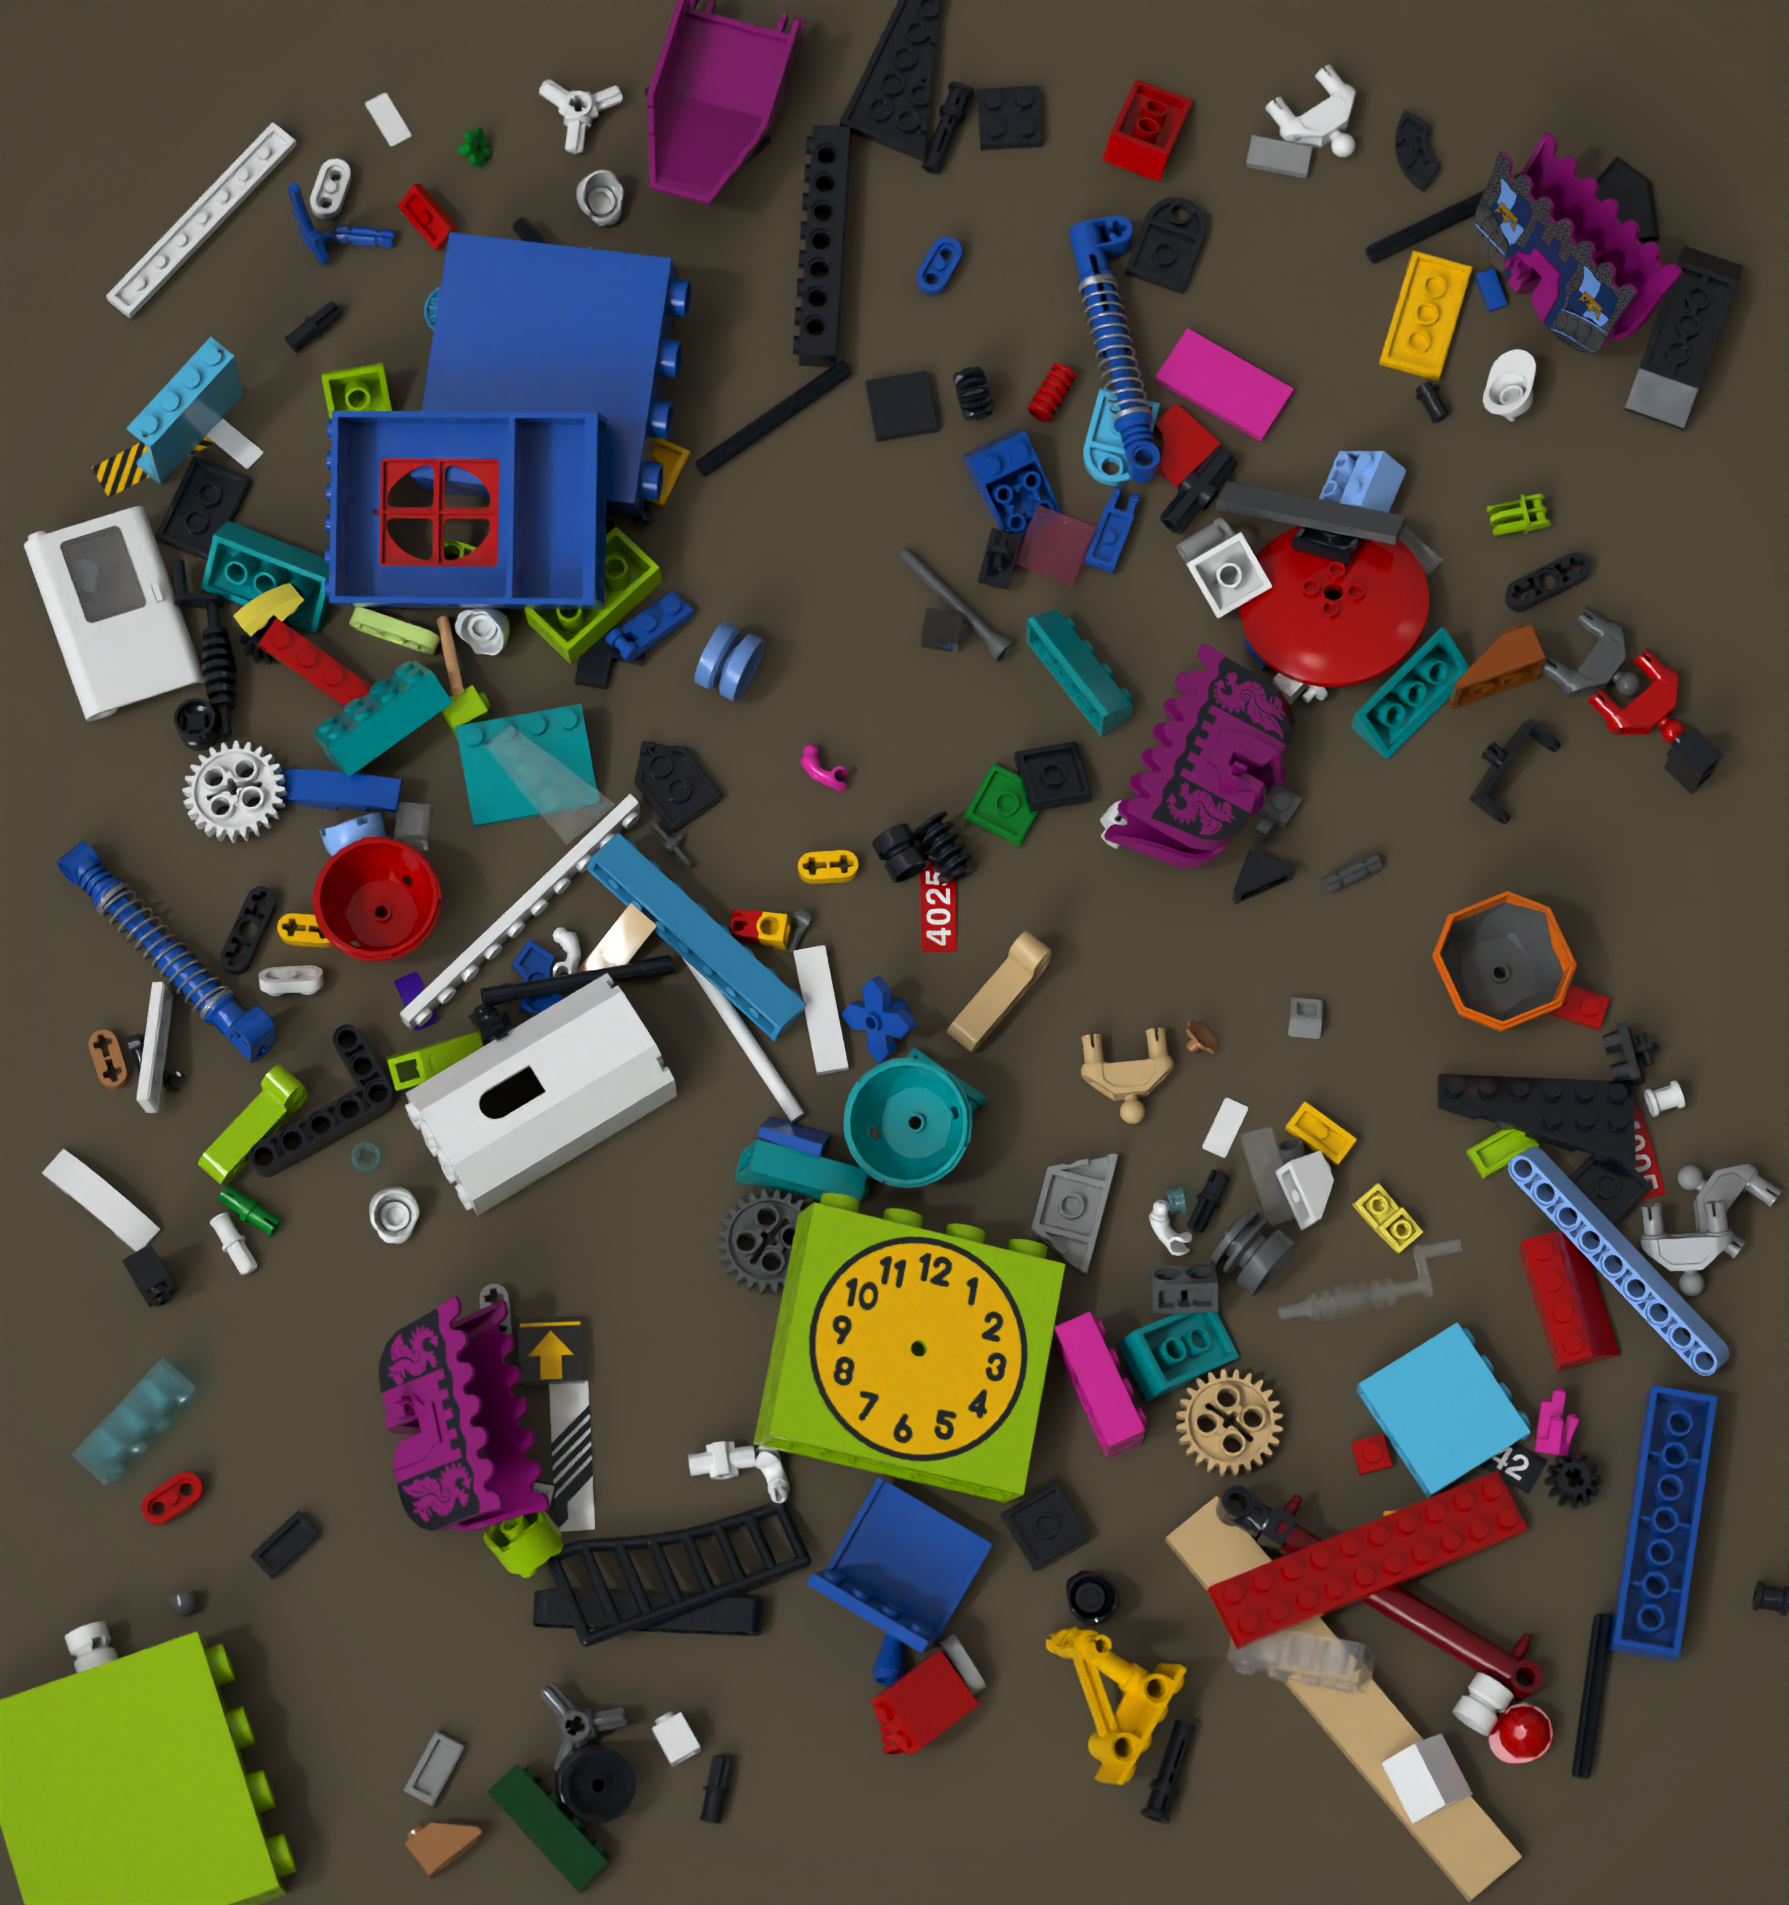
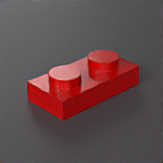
M421 183L413 184L398 205V208L434 250L443 249L448 242L449 232L455 233L458 229L457 225Z
M1569 985L1562 1006L1547 1014L1599 1031L1610 998Z

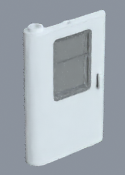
M143 506L128 508L46 534V531H39L28 536L29 541L24 544V548L86 721L100 720L115 713L119 707L195 683H204V676L202 675L197 653L180 606L174 604L175 592Z

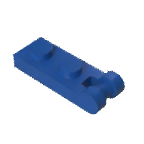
M672 590L622 627H617L610 631L606 637V642L612 648L617 647L621 651L620 656L626 662H631L693 618V609ZM632 638L635 642H629L628 639Z

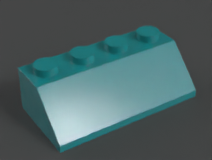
M227 521L213 535L201 589L210 593L221 594L225 599L245 606L259 595L278 586L291 583L303 597L304 601L292 615L287 616L284 620H288L290 624L317 633L331 605L329 597H325L324 583L325 579L329 578L330 566L326 565L325 558Z
M1057 609L1032 616L1027 620L1026 642L1101 738L1132 717V704L1134 701L1125 688L1119 689L1113 681L1115 677L1106 664L1100 665L1094 657L1096 653L1091 644L1086 639L1082 641L1075 633L1077 629L1073 621L1067 615L1063 617Z

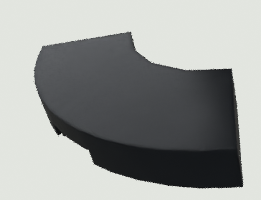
M1405 110L1396 131V157L1408 180L1419 190L1425 192L1439 172L1441 164L1432 157L1427 147V137L1431 125Z

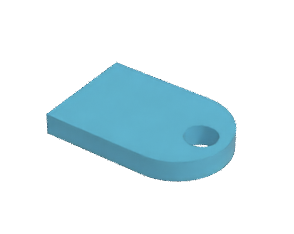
M1099 389L1084 444V465L1088 473L1098 482L1111 486L1124 485L1133 479L1130 478L1127 472L1128 463L1121 435L1113 426L1112 419L1116 414L1109 411L1114 403L1108 402L1106 399L1112 392ZM1116 394L1112 395L1110 400H1117ZM1145 400L1149 403V409L1152 413L1153 421L1150 424V429L1153 434L1160 403ZM1119 405L1113 407L1112 410L1120 411ZM1140 459L1136 462L1144 466L1146 460ZM1107 462H1114L1119 466L1120 470L1114 475H1108L1103 472L1102 466Z

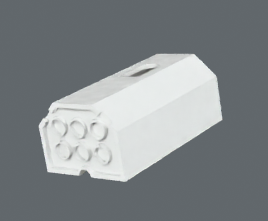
M607 973L510 1030L508 1036L498 1041L495 1039L406 1093L409 1103L405 1105V1108L408 1111L410 1120L417 1130L421 1129L425 1139L424 1142L433 1157L438 1156V1161L442 1166L441 1169L450 1184L455 1181L458 1185L455 1186L458 1192L457 1195L467 1211L473 1208L476 1215L479 1216L677 1096L675 1079L667 1066L663 1067L664 1061L656 1043L618 985L612 988L614 982ZM530 1066L546 1092L503 1118L490 1119L486 1117L480 1110L482 1096Z

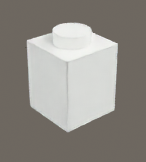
M671 1711L655 1720L657 1725L652 1728L653 1734L672 1768L701 1752V1747L681 1712L674 1715Z

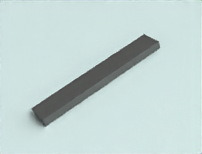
M1226 481L1216 500L1217 510L1396 545L1406 525V516L1229 481Z

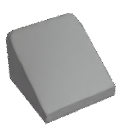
M1291 997L1289 1036L1311 1039L1320 1038L1323 1000Z

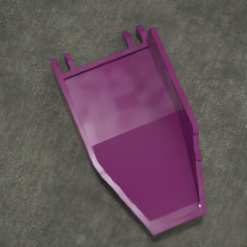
M677 0L647 93L650 190L711 205L776 126L803 42L806 18H794L790 33L786 34L784 31L788 24V13L785 12L781 13L776 30H771L715 15L714 11L717 0H708L705 12L696 10L700 0Z

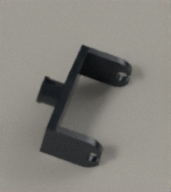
M1532 719L1521 724L1503 749L1493 741L1485 749L1487 752H1483L1481 756L1491 766L1469 800L1502 824L1508 823L1511 818L1510 815L1487 797L1486 794L1512 761L1528 734L1552 752L1558 751L1561 747L1560 742Z

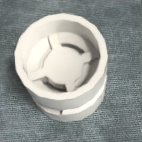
M105 1621L84 1625L65 1635L70 1654L77 1656V1660L74 1662L77 1673L118 1659L115 1648L108 1646L112 1639Z
M1478 1672L1468 1687L1470 1695H1463L1452 1713L1471 1729L1488 1736L1498 1721L1496 1713H1503L1514 1696L1501 1683L1486 1674Z

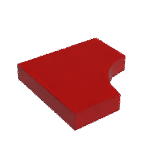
M1177 403L1154 425V428L1161 436L1164 447L1159 461L1158 472L1177 489L1193 470L1197 471L1216 446L1221 448V443Z

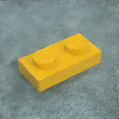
M1305 1101L1285 1126L1286 1131L1295 1137L1301 1138L1303 1143L1315 1152L1321 1151L1324 1158L1336 1167L1339 1166L1357 1142L1354 1136Z

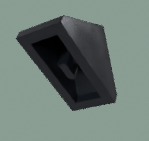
M1248 850L1232 897L1234 904L1236 905L1292 880L1294 875L1292 864Z

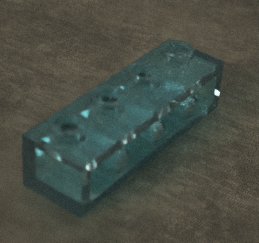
M162 1357L71 1455L103 1486H106L109 1481L111 1483L116 1482L125 1472L124 1465L132 1457L136 1459L148 1447L147 1441L155 1432L157 1434L163 1432L171 1422L169 1417L178 1408L182 1410L191 1402L194 1397L192 1394L195 1391L194 1386Z

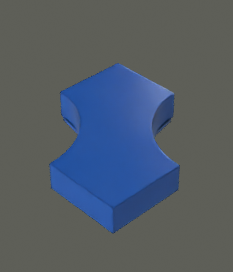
M529 939L511 964V967L521 976L523 982L550 978L556 956ZM559 993L524 998L520 1005V1011L532 1018L564 998Z

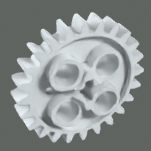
M238 741L234 742L232 749H228L223 742L221 744V752L218 753L210 747L211 757L206 758L203 755H199L202 763L201 766L191 764L190 767L195 776H185L186 782L191 787L183 788L184 795L189 797L183 802L187 809H191L188 812L190 819L196 820L195 825L199 830L205 827V833L208 837H211L216 832L220 842L224 840L227 834L232 843L236 842L237 836L240 834L245 841H248L249 832L251 831L258 837L261 836L259 827L263 825L270 829L271 825L268 819L270 817L274 819L280 818L275 808L285 807L283 800L279 797L287 795L285 787L281 786L286 783L284 775H278L282 771L279 763L273 764L275 759L272 754L265 756V751L261 746L253 752V746L250 742L245 745L244 749H241ZM254 769L251 776L247 778L240 777L244 770ZM223 777L219 785H209L213 778ZM238 788L237 794L233 795V789ZM261 798L256 806H247L250 799ZM230 806L227 813L223 815L216 814L220 807Z

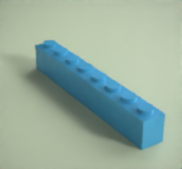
M617 833L592 856L587 870L627 907L632 903L657 926L653 931L773 1041L779 1038L800 1017L806 1006L800 994L794 989H789L779 980L778 975L773 969L765 967L757 960L750 948L742 946L734 939L727 927L718 924L711 918L703 905L695 903L688 897L680 884L671 881L665 876L657 863L648 860L642 855L634 842L630 839H625L621 834Z

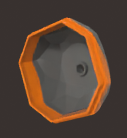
M1509 891L1449 914L1432 955V959L1458 1015L1499 1033L1560 1008L1577 967V963L1551 908ZM1501 970L1504 972L1505 977L1498 979L1494 976V972Z

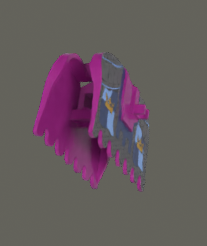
M1545 132L1517 179L1513 177L1511 172L1513 161L1510 155L1505 151L1499 152L1489 182L1476 209L1475 231L1479 246L1485 257L1509 280L1508 284L1519 294L1533 292L1532 304L1538 312L1537 318L1568 347L1578 352L1594 353L1609 345L1612 340H1621L1638 332L1647 323L1666 293L1683 272L1675 263H1669L1665 267L1659 263L1661 251L1656 242L1649 241L1644 245L1640 244L1638 240L1640 228L1637 222L1634 220H1627L1624 223L1619 222V205L1616 200L1607 198L1603 202L1599 201L1597 198L1599 187L1596 179L1586 177L1583 180H1579L1576 174L1578 163L1575 157L1567 155L1562 159L1558 158L1556 155L1557 140L1551 132Z

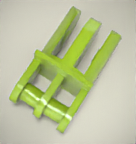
M1522 494L1519 500L1487 506L1488 515L1491 516L1489 518L1491 526L1495 527L1492 530L1494 537L1524 531L1526 535L1529 531L1549 527L1551 522L1549 519H1546L1545 514L1548 511L1547 507H1544L1542 504L1544 500L1543 494L1526 497ZM1533 504L1534 508L1527 509L1526 505ZM1536 517L1537 521L1530 522L1529 518Z

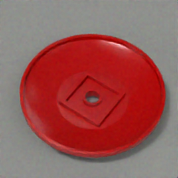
M1297 526L1276 537L1259 552L1256 559L1273 587L1239 606L1240 618L1245 636L1252 649L1269 667L1281 675L1296 682L1318 687L1334 688L1358 685L1371 681L1392 670L1411 653L1420 640L1429 615L1428 583L1418 559L1399 539L1396 545L1366 539L1351 564L1348 565L1292 549L1291 541L1301 527ZM1331 590H1337L1342 593V596L1337 600H1329L1325 597L1326 593Z

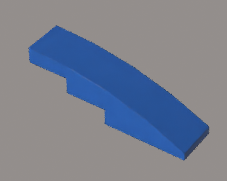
M282 769L279 775H284L286 783L281 786L285 787L287 795L279 798L285 803L337 811L338 807L367 812V809L397 813L403 782L402 779L357 773L349 777L344 772Z

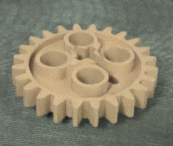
M1225 1369L1221 1370L1220 1379H1216L1209 1372L1207 1384L1199 1378L1196 1380L1198 1391L1187 1388L1186 1393L1191 1400H1180L1179 1405L1186 1409V1411L1177 1412L1176 1418L1184 1421V1423L1177 1425L1176 1431L1186 1435L1180 1438L1179 1444H1190L1186 1451V1456L1196 1453L1198 1457L1195 1465L1198 1466L1206 1461L1208 1463V1473L1217 1466L1222 1477L1225 1474L1226 1468H1231L1234 1477H1237L1239 1467H1243L1247 1474L1251 1472V1462H1254L1258 1467H1262L1261 1455L1268 1458L1272 1457L1273 1453L1268 1445L1278 1447L1280 1441L1272 1435L1282 1434L1283 1428L1274 1423L1281 1421L1283 1414L1273 1413V1411L1279 1407L1280 1403L1279 1401L1269 1402L1268 1399L1273 1391L1272 1389L1265 1392L1261 1391L1263 1380L1258 1381L1254 1385L1250 1383L1251 1373H1248L1244 1380L1239 1379L1238 1369H1235L1232 1378H1228ZM1229 1393L1234 1397L1235 1404L1230 1407H1224L1220 1405L1217 1397L1220 1394ZM1210 1404L1221 1416L1208 1410L1205 1405ZM1249 1413H1254L1260 1417L1261 1424L1258 1427H1249L1245 1424L1243 1417ZM1208 1418L1215 1424V1429L1211 1432H1203L1198 1428L1197 1422L1200 1419ZM1235 1418L1234 1426H1229L1227 1429L1223 1427L1224 1419ZM1238 1430L1250 1435L1253 1441L1249 1442ZM1230 1438L1236 1439L1241 1445V1450L1236 1453H1230L1224 1448L1223 1442Z

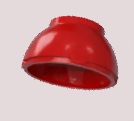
M380 836L361 838V840L349 844L334 854L319 873L312 896L316 922L324 936L338 951L352 959L366 963L391 962L402 959L416 951L428 940L436 927L441 912L440 883L431 863L419 850L391 838H381ZM408 877L412 880L410 887L403 882L404 878ZM379 909H386L388 911V914L383 918L376 916ZM354 941L358 946L355 947L351 942Z

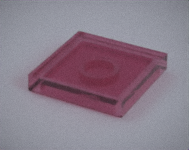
M1037 505L1020 547L1016 564L1073 587L1097 528Z

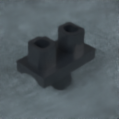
M996 528L991 529L978 583L1009 590L1022 541L1021 534L1006 533Z
M1627 1023L1617 1024L1618 1030L1602 1036L1608 1055L1624 1051L1626 1061L1610 1065L1613 1079L1615 1082L1633 1081L1635 1085L1643 1084L1645 1079L1639 1057H1642L1644 1066L1653 1065L1654 1062L1651 1054L1659 1051V1045L1657 1042L1648 1043L1646 1033L1636 1035L1639 1045L1635 1046L1631 1028L1627 1026Z

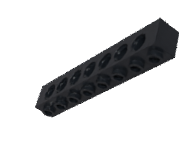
M813 125V136H807L806 155H811V164H805L804 183H809V193H803L802 211H808L807 221H801L800 240H806L805 250H799L798 265L799 268L804 269V276L797 279V297H802V306L795 308V326H800V336H794L793 355L799 356V366L832 367L837 364L851 141L850 127ZM824 157L834 159L829 164L822 163L820 160ZM824 185L833 188L829 192H821L820 190H818L819 187ZM820 214H828L829 216H831L828 220L821 221L816 218ZM819 242H825L829 245L825 249H817L815 247ZM816 271L827 273L823 278H816L812 274ZM816 299H820L825 302V304L820 307H815L810 303ZM813 328H820L824 331L818 336L809 333Z

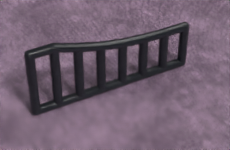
M770 1502L739 1514L681 1530L642 1536L580 1539L563 1545L562 1550L557 1555L550 1557L546 1562L581 1645L589 1647L806 1568L811 1564V1558L786 1502ZM776 1514L795 1555L794 1558L778 1564L758 1522ZM745 1525L764 1566V1569L747 1575L727 1532ZM711 1535L715 1536L734 1580L717 1586L714 1585L695 1541L696 1539ZM682 1543L703 1591L687 1597L683 1596L662 1546ZM649 1549L671 1603L652 1608L628 1550ZM614 1551L640 1614L621 1620L593 1552ZM578 1554L609 1624L591 1632L561 1564V1560Z

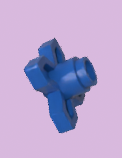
M881 976L870 979L862 988L864 1002L857 1000L850 1003L842 1012V1017L851 1029L867 1030V1050L877 1063H881L889 1059L896 1051L894 1037L902 1039L908 1036L915 1029L917 1023L910 1015L908 1004L902 998L891 997L890 987Z

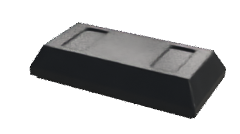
M298 1510L257 1548L250 1557L273 1580L316 1540L321 1533Z

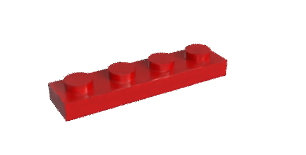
M277 618L257 644L258 647L342 707L351 700L361 699L370 692L371 685Z

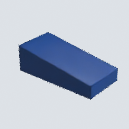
M1494 268L1476 274L1475 281L1489 313L1507 307L1508 303Z

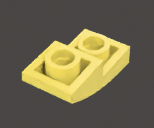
M291 583L284 584L259 595L242 607L233 617L242 629L252 636L258 630L265 627L273 615L281 622L287 616L292 615L304 599Z
M1379 1183L1374 1184L1352 1204L1366 1222L1397 1253L1404 1250L1423 1233L1403 1207L1399 1208Z

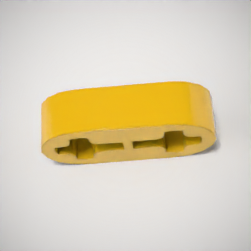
M847 850L809 852L804 854L798 862L799 876L808 884L848 882L856 877L859 869L857 857L854 853ZM843 859L847 860L848 865H853L848 867V872L841 873V868L839 867L830 868V866H839ZM811 861H814L817 867H827L816 869V874L810 875L809 870L803 869L807 868Z
M290 913L282 916L278 922L277 930L279 936L286 944L319 948L332 946L327 938L321 939L318 932H311V930H321L316 922L315 915ZM295 922L299 929H306V931H295L294 936H289L285 928H289L291 923Z

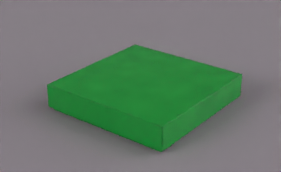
M992 763L964 814L963 820L1020 848L1040 810L1030 812L1019 775Z

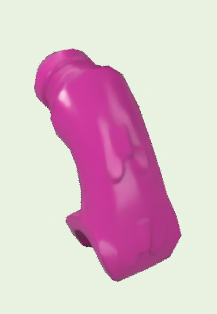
M806 745L803 748V756L799 760L803 769L816 782L832 788L836 792L844 791L847 788V783L839 782L836 778L848 776L847 770L842 766L834 767L832 771L824 770L821 768V762L819 761L817 745Z

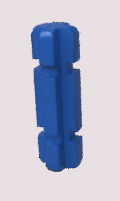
M336 225L334 241L340 244H347L350 241L351 245L374 247L377 244H381V247L392 248L395 242V233L391 229L377 231V228L352 226V229H348L346 225Z

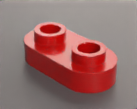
M181 1472L145 1496L141 1504L143 1516L153 1525L161 1526L169 1523L201 1500L204 1492L203 1484L191 1472ZM186 1485L193 1487L192 1493L188 1496H184L181 1493L182 1488ZM163 1504L165 1505V1511L160 1515L155 1514V1506Z

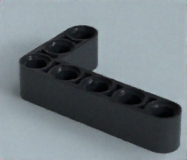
M351 1024L341 1025L333 1033L332 1039L337 1054L357 1088L252 1146L249 1151V1160L258 1175L262 1177L274 1176L393 1109L395 1096L392 1087L357 1027ZM350 1036L357 1039L355 1045L350 1048L340 1046L342 1040ZM364 1063L372 1065V1069L368 1074L359 1075L356 1073L359 1065ZM382 1090L388 1093L386 1099L382 1102L371 1100L372 1095L376 1091ZM355 1106L359 1108V1112L355 1117L346 1118L343 1116V1112L347 1107ZM320 1122L331 1124L330 1129L324 1134L314 1132V1128ZM295 1137L302 1140L300 1147L297 1149L289 1150L286 1148V1143L291 1138ZM265 1153L272 1154L273 1160L271 1163L265 1166L257 1164L259 1156Z

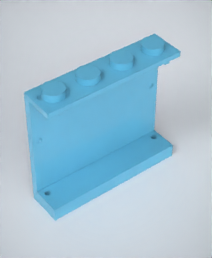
M212 337L201 346L126 428L147 447V451L137 461V466L160 485L167 480L205 438L207 433L244 395L235 356Z
M1458 1322L1358 1384L1356 1389L1427 1499L1438 1495L1442 1488L1521 1439L1523 1441L1526 1440L1531 1433L1528 1429L1531 1426L1527 1416L1522 1410L1516 1411L1510 1402L1513 1397L1509 1389L1503 1382L1498 1384L1492 1375L1494 1368L1485 1355L1480 1357L1474 1348L1476 1341L1467 1328L1462 1329Z

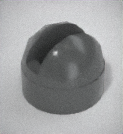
M1299 1137L1286 1138L1277 1146L1280 1157L1285 1163L1305 1156V1147L1302 1139Z
M195 1590L169 1597L171 1607L178 1615L188 1616L197 1607Z

